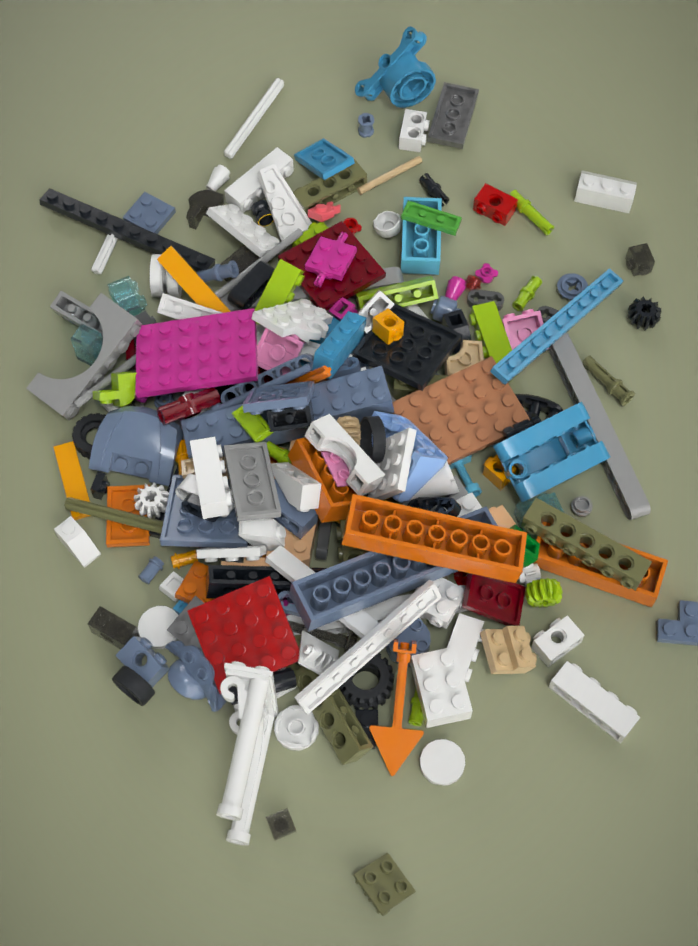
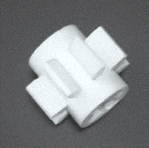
M532 563L523 568V572L517 580L518 583H523L526 587V584L540 579L541 573L538 564Z

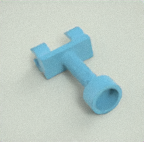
M469 455L450 464L449 467L450 469H457L467 492H472L477 497L482 493V490L478 483L472 482L464 464L471 462L472 455Z

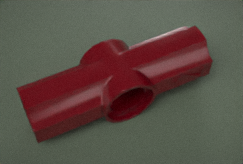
M214 387L195 394L188 393L172 403L157 408V416L163 425L182 418L188 419L201 413L202 410L220 403V395Z

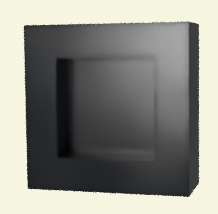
M97 471L90 488L95 499L102 500L104 493H107V486H110L106 473Z

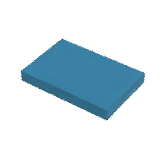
M324 138L294 154L297 162L323 180L355 163L352 156Z

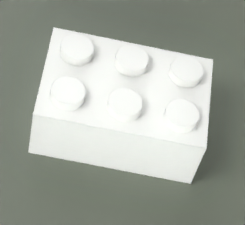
M456 646L412 655L410 665L426 728L471 719L473 710Z

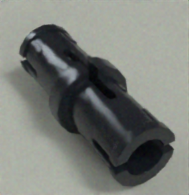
M429 173L424 174L426 179L422 175L419 181L427 189L428 195L433 198H442V201L447 204L449 197L441 190L440 184L435 183Z

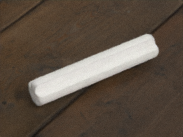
M107 234L91 268L92 272L96 275L102 274L118 238L114 237L113 234Z

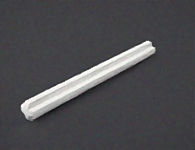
M275 79L224 150L225 157L229 159L234 157L284 87L283 80Z

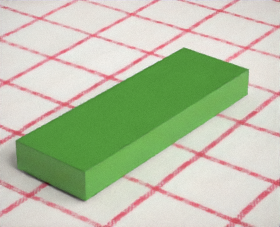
M409 200L401 214V219L454 236H456L462 222V217Z

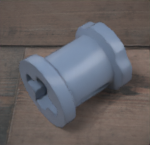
M369 113L361 114L358 117L360 125L358 127L359 135L364 138L371 137L374 133L372 126L374 124V117Z

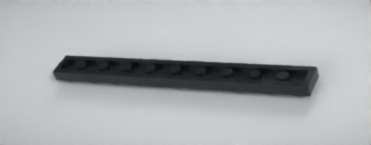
M49 188L39 199L41 206L106 234H113L114 237L150 253L163 254L170 246H173L195 272L211 269L215 265V259L53 189Z

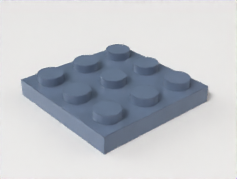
M314 381L252 388L242 404L244 413L250 412V414L256 415L263 413V410L280 412L288 407H293L294 410L303 409L312 398L315 391Z

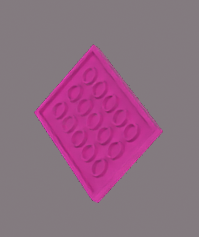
M251 308L142 325L136 339L137 374L135 394L137 398L258 381L256 321L252 320L255 309Z

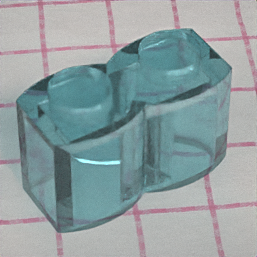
M127 276L107 284L113 302L131 315L136 316L145 311L147 302L143 295H139V287L135 280L132 281Z

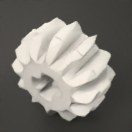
M153 482L151 487L145 483V489L138 488V495H134L135 509L139 510L141 516L147 514L149 518H152L153 515L159 518L160 512H166L169 493L165 491L164 486L160 485L157 487L155 482Z

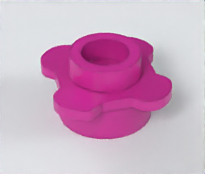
M484 263L481 269L475 271V275L479 277L482 283H490L494 277L498 276V271L490 267V264Z

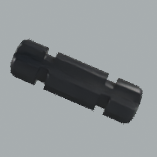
M538 415L530 417V420L526 419L512 425L513 427H506L503 429V436L505 439H508L542 422Z

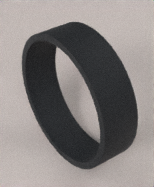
M379 416L363 417L360 423V447L374 463H381L386 451L384 424Z

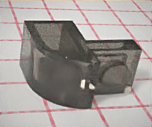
M201 190L191 195L188 199L190 208L186 215L189 228L196 230L203 216L209 217L206 214L209 207L225 205L224 194L211 190Z

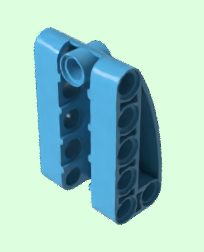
M583 402L493 446L504 467V474L511 481L521 502L527 501L611 458L603 441L597 442L592 427L587 423L590 416ZM513 465L518 466L520 470L519 475L513 474Z

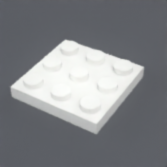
M407 428L386 438L384 459L381 463H375L384 472L385 477L377 489L368 493V497L384 500L405 492L417 430Z

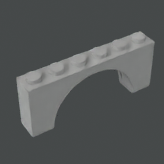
M102 293L89 307L98 318L103 332L102 348L96 361L85 372L69 379H52L38 373L26 388L68 420L79 412V408H76L73 402L104 379V375L115 366L117 358L128 349L129 343L134 337H137L143 325L136 317Z

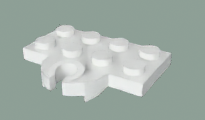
M300 299L254 311L252 320L281 337L296 334L300 339L308 343L309 339L320 340L321 337L326 338L329 328L328 324H331L333 316L326 313L325 309L312 305L311 301Z

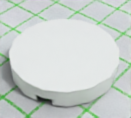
M167 606L149 608L142 614L138 623L140 637L147 638L153 644L151 647L153 649H165L168 643L177 640L167 629L179 615Z
M292 705L278 714L274 723V732L277 741L283 747L289 750L300 751L308 748L315 742L319 733V723L312 711L307 715L300 705Z
M446 739L435 740L423 749L420 757V769L429 782L447 786L456 782L463 774L465 756L461 748L454 742Z

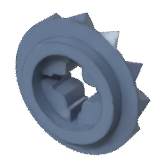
M574 273L563 275L557 283L558 293L562 295V298H568L569 301L588 287L587 281L582 276ZM576 285L575 290L572 289L569 291V286L573 287Z

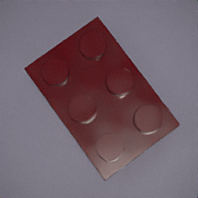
M468 573L462 608L506 626H520L526 587L517 583Z

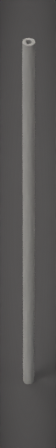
M298 228L242 271L237 278H233L216 291L215 294L222 298L259 261L262 260L267 263L303 235L302 230ZM136 354L111 373L126 372L136 364ZM111 373L73 402L75 407L80 408L93 398L92 391L103 390L111 384Z

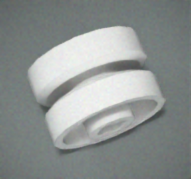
M153 254L150 262V290L152 297H162V294L166 293L167 288L168 295L180 298L182 287L157 260L162 254Z

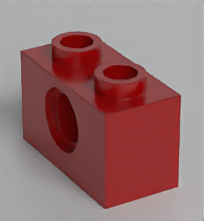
M485 183L474 198L473 210L480 215L492 219L495 223L506 226L516 212L518 199Z

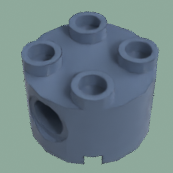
M420 618L416 619L395 638L398 639V646H400L401 642L410 643L409 647H411L412 640L417 642L416 654H411V656L429 652L430 632ZM392 640L386 646V652L393 662L399 663L397 662V652L393 651L394 640Z

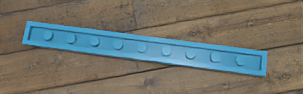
M609 268L494 365L490 372L506 385L621 286L624 280Z

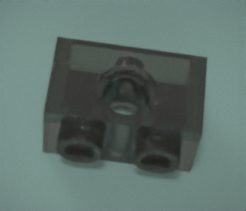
M99 606L87 623L93 634L119 649H122L133 636H140L136 626Z

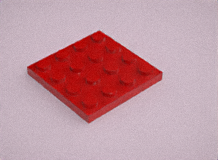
M270 576L187 610L205 658L214 668V681L219 694H221V683L227 678L224 669L225 663L232 664V662L236 661L244 663L246 667L264 666L269 668L270 671L276 672L297 663L299 660L300 648Z

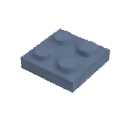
M144 192L123 216V220L158 234L176 213L175 207Z

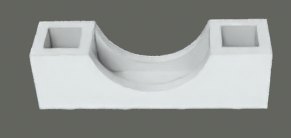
M330 414L311 422L304 436L318 451L332 452L344 460L349 469V477L346 482L356 494L363 496L377 489L385 477L384 472Z

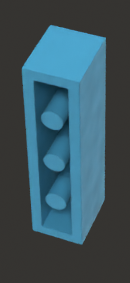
M348 311L316 350L312 371L325 365L332 369L330 371L331 376L328 377V379H332L364 337L367 318Z

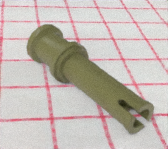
M591 355L583 360V366L605 385L610 395L613 394L622 406H625L632 400L635 392L629 391L623 385L621 379H615Z

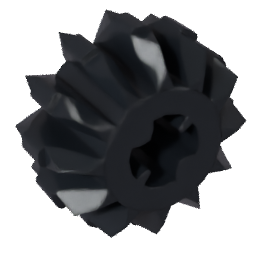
M643 296L640 300L636 298L629 305L627 319L631 320V325L636 324L637 329L643 327L646 331L648 327L653 329L660 321L662 311L658 307V302L653 303L652 298L646 300Z

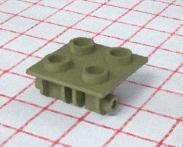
M388 853L353 875L356 878V884L361 886L363 891H365L364 895H368L369 902H373L377 913H380L382 916L416 892Z

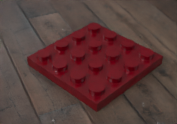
M342 221L278 255V261L280 259L304 271V280L299 287L316 307L323 308L326 311L331 309L342 297L348 299L386 277V272ZM341 232L347 233L348 237L344 243L355 246L357 252L342 281L325 278L321 287L315 286L314 281L318 275L306 271L305 264L320 237L337 240Z

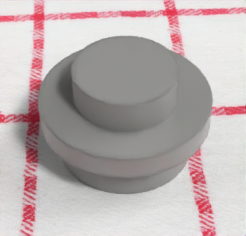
M585 496L576 497L571 504L572 511L581 517L589 515L593 508L592 502Z

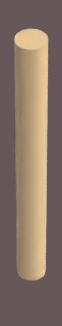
M417 156L358 187V193L361 195L422 163V158Z

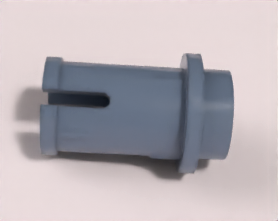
M155 556L152 559L150 558L148 565L138 575L139 579L149 585L159 570H163L162 566L164 563Z

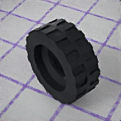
M91 413L83 416L73 427V442L78 453H81L84 458L90 459L93 446L86 441V435L91 429L99 427L101 421L106 416L105 414Z

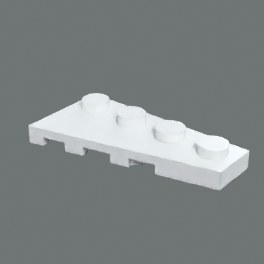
M272 164L259 170L257 174L281 241L298 228L302 232L307 231L312 222L276 165Z

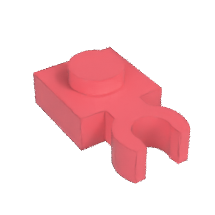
M332 201L326 205L317 204L315 207L308 209V217L324 222L333 218L334 214L340 213L341 205L333 206Z

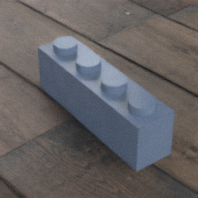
M274 479L281 508V517L273 519L301 539L317 523L318 515L315 509H310L308 512L298 511L296 507L287 501L279 484Z

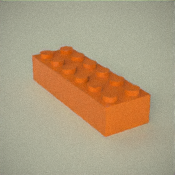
M548 522L542 523L544 526H551ZM566 532L561 533L564 537H570ZM537 537L536 541L540 543L538 560L533 564L537 563L540 569L652 607L655 603L668 560L625 546L652 561L635 591L632 588L624 587L614 578L604 576L595 567L585 565L579 558L565 554L561 548L547 544L543 538ZM580 543L582 547L589 548L586 543ZM599 554L602 558L608 559L607 555ZM619 565L621 569L628 570L625 565Z

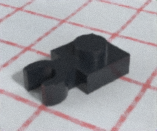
M378 709L356 710V718L374 746L372 749H375L376 742L369 727L370 725H378Z

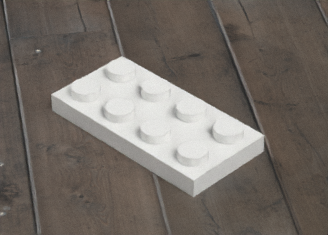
M234 204L209 207L206 214L259 257H262L280 243L278 238L267 233L264 227L257 225L250 216L242 213L239 207Z

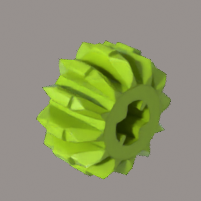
M540 578L526 584L525 597L527 603L532 607L554 606L561 602L562 587L556 579Z

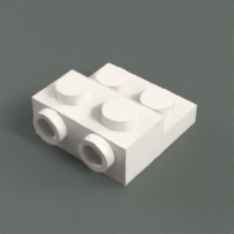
M442 577L433 581L441 598L420 617L428 619L432 625L438 628L443 627L447 629L463 601L465 589Z

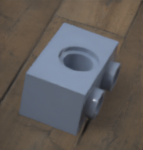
M133 636L116 656L125 666L138 673L153 688L169 671V667L166 664L167 660L162 654L156 653L151 648L153 644L147 638ZM146 655L147 663L143 666L142 658Z

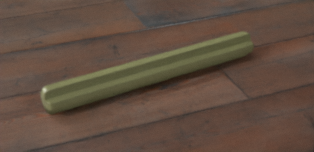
M68 497L64 504L67 510L157 533L162 532L164 521L71 497Z

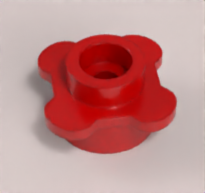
M347 218L343 221L353 235L362 230V226L354 218Z

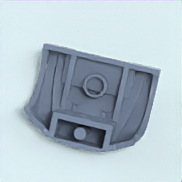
M124 406L112 410L106 414L98 427L91 450L89 469L106 473L116 471L147 478L152 483L155 482L156 484L169 486L174 472L178 446L184 436L183 429L175 422L163 425L157 416V410L148 407Z

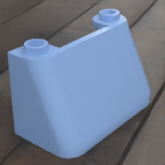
M374 411L372 416H379L381 418L386 438L407 428L417 430L406 490L403 493L392 496L399 502L409 501L445 465L448 457L407 418L396 414Z

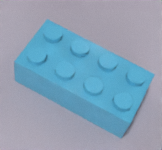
M404 197L403 210L408 200L440 211L442 209V198ZM402 220V273L439 275L441 231Z

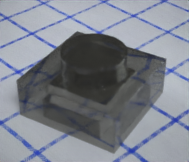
M288 808L266 817L274 840L296 832Z

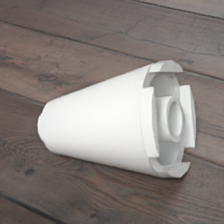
M447 461L409 501L418 497H437L459 492Z

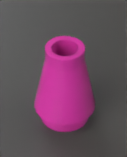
M452 276L448 280L445 297L457 301L466 289L465 280Z

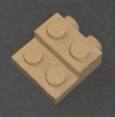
M506 626L503 629H484L480 632L491 674H524L536 667L537 657L531 651L529 644L531 636L525 631L524 626Z

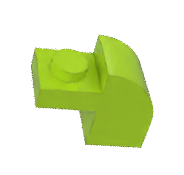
M131 371L111 373L112 389L92 391L93 399L100 401V404L113 403V406L117 407L130 404L135 398L137 373Z

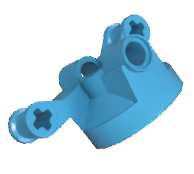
M407 27L403 32L399 47L392 55L383 54L378 62L379 69L371 78L361 80L356 84L355 94L359 97L364 96L368 101H374L384 90L391 103L401 108L414 106L429 96L436 83L435 74L426 62L418 61L415 56L427 41L426 34L421 31L418 32L414 27Z

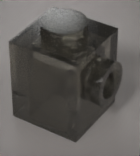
M644 243L629 247L625 259L627 268L631 270L633 277L651 273L655 260L648 244Z

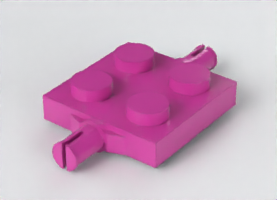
M341 232L337 240L320 237L305 264L306 271L318 275L314 281L315 286L321 287L325 278L342 281L357 252L355 246L344 243L348 237L347 233Z

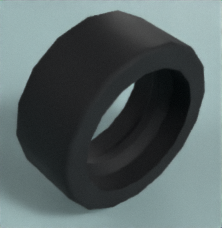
M122 666L112 678V681L123 693L141 706H145L155 694L152 686L128 666Z

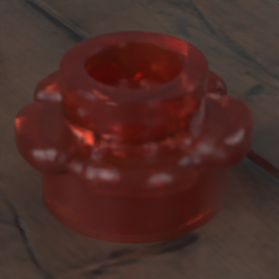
M470 274L467 279H464L467 288L471 290L482 288L480 286L482 283L481 279Z

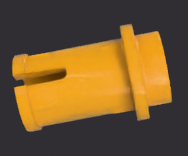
M196 549L181 554L174 553L171 556L173 568H178V570L182 566L193 564L195 560L198 561Z

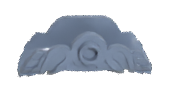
M171 641L165 648L179 658L170 666L168 671V680L171 686L186 698L193 700L207 698L213 712L220 710L226 703V700L222 697V694H219L214 681V668L201 650L194 645L185 646L182 641Z

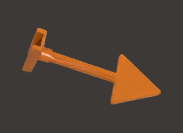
M394 639L393 651L397 652V662L399 663L393 725L391 727L370 725L369 727L391 776L396 774L424 734L423 730L402 728L407 665L410 663L411 654H416L417 642L415 640H412L411 647H409L410 643L401 642L400 646H398V639Z

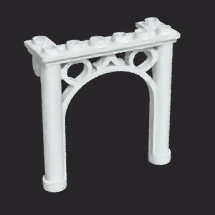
M234 661L232 664L225 663L224 665L227 678L221 683L220 690L222 697L226 701L234 702L235 696L228 690L231 686L237 687L238 704L233 705L235 713L231 715L229 720L230 728L233 733L237 734L222 803L218 805L216 815L224 819L233 820L231 830H228L226 841L238 845H249L251 837L249 831L273 721L278 716L279 711L273 671L264 666L246 667L244 663Z

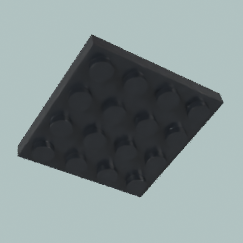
M395 304L390 310L404 321L403 336L398 341L387 345L371 329L352 352V357L373 368L382 366L385 374L423 391L461 342L463 334Z

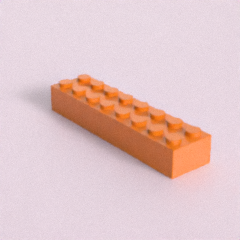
M353 494L348 508L341 545L516 583L523 572L527 532Z

